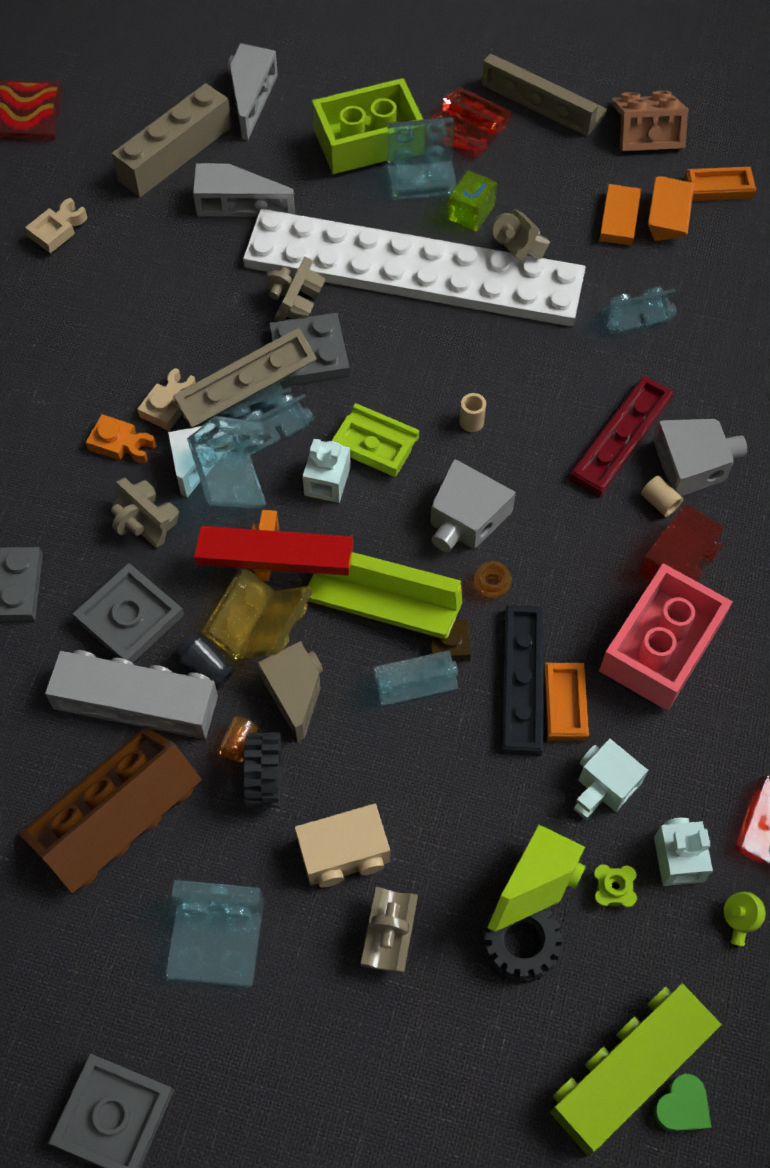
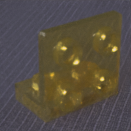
M240 569L203 628L202 633L235 659L276 655L287 645L289 641L288 634L295 622L305 614L308 607L307 601L312 594V590L304 586L274 591L249 569Z

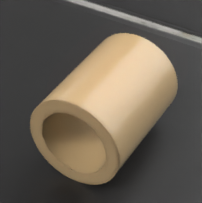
M470 393L462 398L459 423L465 431L476 432L483 427L486 411V400L483 396L477 393Z
M660 476L650 480L641 492V495L664 517L671 515L683 501V497Z

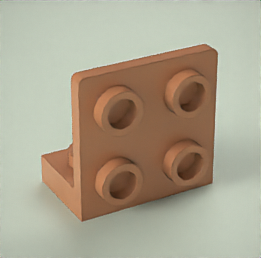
M654 91L652 96L640 97V93L625 92L621 94V98H612V106L621 114L620 149L622 151L685 148L688 108L678 98L671 95V92Z

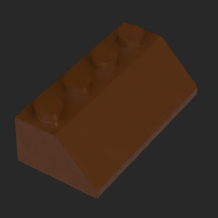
M145 726L23 829L19 835L58 880L73 894L78 888L89 885L96 878L98 871L111 859L122 856L129 849L130 843L143 831L155 827L169 808L175 803L182 802L188 798L193 792L194 786L202 779L175 743Z

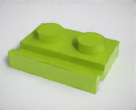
M355 403L353 411L350 415H347L332 441L350 447V458L396 477L411 453L414 443L418 441L420 430Z

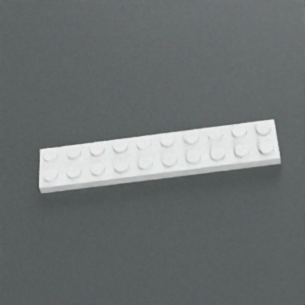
M260 209L243 258L245 268L270 272L272 270L280 271L282 267H286L291 271L289 276H295L305 256L313 260L310 270L325 278L327 283L571 327L574 326L586 267L584 265L550 259H538L527 255L523 261L514 257L510 252Z

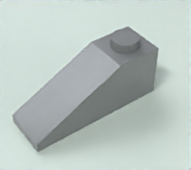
M240 43L235 55H231L229 58L228 74L232 77L241 136L243 140H249L278 76L276 51Z
M196 163L193 194L197 216L258 217L260 209L295 215L294 192L292 188L231 164Z

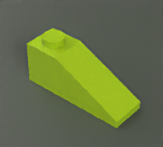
M538 825L499 899L487 928L495 932L560 902L567 886L576 889L586 867L578 863L585 847Z

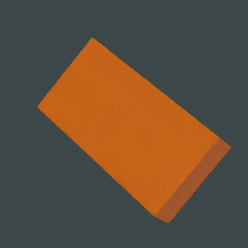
M751 166L687 169L685 174V181L694 185L692 202L754 199L756 194Z
M608 185L599 241L632 246L641 193L640 188Z
M545 663L544 685L547 741H587L589 729L584 663Z

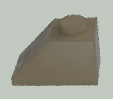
M301 641L258 662L261 679L297 742L305 738L321 689L319 674L323 672L322 665L313 651L307 653Z

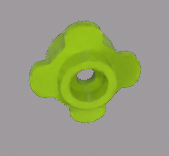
M602 864L596 868L594 876L598 880L595 900L599 905L603 907L623 905L626 908H630L636 903L637 895L633 892V881L636 878V872L632 867L625 865L621 869H615ZM612 883H618L619 889H613Z

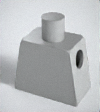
M716 419L660 421L653 441L668 484L680 496L723 482L730 473L733 459L747 455V443L744 436L725 438L720 422Z
M455 459L431 508L430 523L438 529L432 537L433 544L444 552H450L457 541L471 548H476L512 513L516 492Z

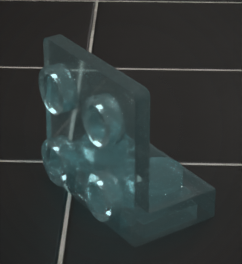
M453 118L393 122L388 124L387 172L392 200L456 194L457 184L452 163Z
M214 416L187 438L209 505L261 509L266 505L250 455L258 452L261 449V445L273 437L268 423Z
M174 880L171 897L177 910L166 971L167 977L171 980L251 987L254 981L264 908L261 888Z

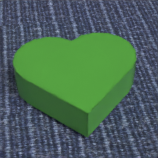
M683 1074L671 1082L669 1094L661 1097L654 1107V1116L659 1126L666 1131L672 1132L709 1130L711 1128L706 1090L698 1077L691 1074Z

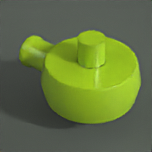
M742 891L731 895L724 906L725 919L734 929L730 942L742 947L745 946L746 934L761 927L766 914L763 902L750 892Z

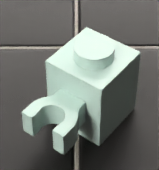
M313 439L310 455L303 473L305 496L340 503L351 467L350 447L343 446L334 441L323 442L319 439Z
M611 739L601 748L594 745L580 761L583 769L578 781L586 786L587 789L577 799L574 810L587 820L603 801L617 812L642 784L648 770Z
M673 818L665 821L664 825L660 826L654 841L663 886L705 882L713 869L708 850L711 845L708 831L704 829L703 821L689 822L688 818Z

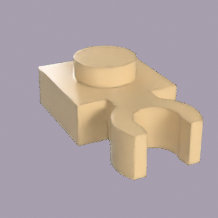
M68 198L61 203L60 210L57 213L49 208L25 227L27 236L49 253H52L75 234L73 226L81 225L86 221V210L84 207H81L73 212L75 210L74 201Z
M177 368L173 369L168 374L167 386L164 387L156 384L138 407L139 417L170 431L182 415L178 406H173L171 399L174 394L195 384V377L191 375L186 382L177 383L181 378L180 372Z

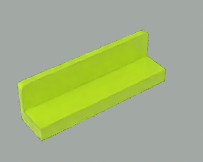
M354 552L352 553L349 576L314 573L304 593L305 600L308 602L442 639L448 637L462 605L461 580Z

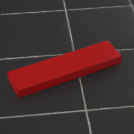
M201 526L194 559L196 565L349 576L354 541L353 536Z

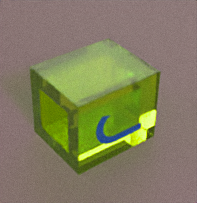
M468 170L449 196L448 219L478 231L495 206L497 182Z

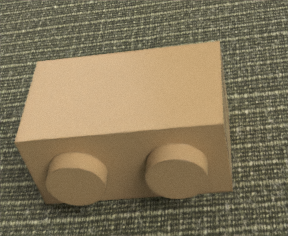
M376 803L295 827L298 845L310 886L319 884L320 887L333 886L344 880L343 876L359 871L361 875L374 874L384 869V864L390 863V848Z

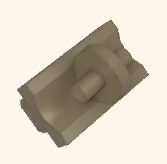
M514 209L512 214H500L492 222L491 233L498 242L503 243L514 257L523 261L527 254L538 259L543 257L550 241L546 237L539 235L540 230L524 213Z
M304 256L293 279L289 276L291 271L286 267H282L280 271L272 270L267 274L265 284L270 290L269 296L272 299L285 296L274 318L275 321H285L287 316L291 319L308 318L314 303L299 296L298 293L301 291L316 299L326 280L310 270L313 260Z
M126 478L117 481L118 495L111 509V512L116 516L112 524L113 529L120 535L127 534L130 531L135 535L141 534L155 548L163 545L167 531L177 525L178 509L170 502L156 507L153 504L156 492L154 487L146 480L134 485Z
M376 887L361 967L404 975L418 900L417 894L398 893Z

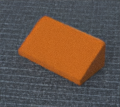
M661 176L655 178L648 222L655 241L687 236L694 191L693 183Z

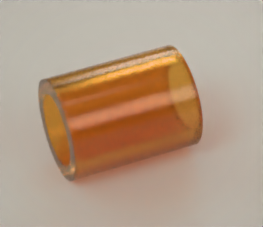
M233 717L220 743L218 752L232 761L243 762L246 734L257 733L258 727L247 719Z

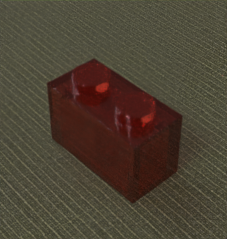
M685 504L645 555L639 574L652 581L664 563L698 582L704 572L700 569L705 560L712 563L724 545L719 542V539L725 527Z

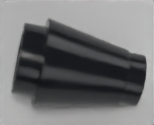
M194 631L185 638L175 652V655L181 659V665L194 673L207 676L210 680L214 681L218 688L224 685L234 673V669L229 666V663L206 634L201 636L197 631Z

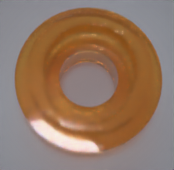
M489 561L478 567L473 580L477 592L487 598L504 596L509 591L512 582L509 570L502 563L496 561ZM493 578L496 579L499 582V584H488L486 580Z

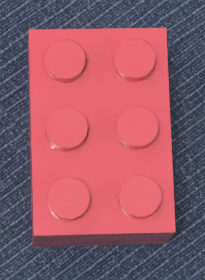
M663 563L605 652L599 672L669 711L721 626L733 601Z

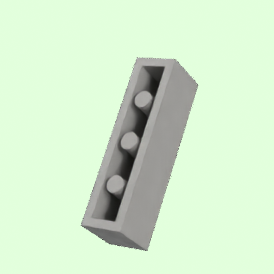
M76 650L74 653L59 652L45 693L52 708L55 710L140 727L146 726L154 730L206 740L218 699L214 681L199 673H189L187 676L172 673L168 668L159 665H152L149 668L136 666L123 658H112L111 661L100 659L82 650Z

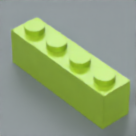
M683 983L673 993L667 987L659 992L647 1004L653 1012L642 1023L635 1016L616 1034L622 1042L611 1053L603 1047L585 1064L590 1073L579 1084L571 1078L553 1095V1098L559 1104L550 1113L587 1156L595 1152L722 1025Z

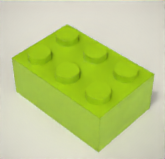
M404 78L312 100L313 129L333 174L424 151L425 122Z

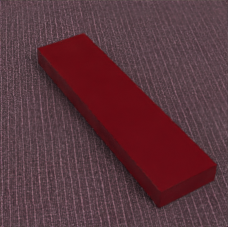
M643 376L573 469L569 480L601 497L670 403L674 391Z

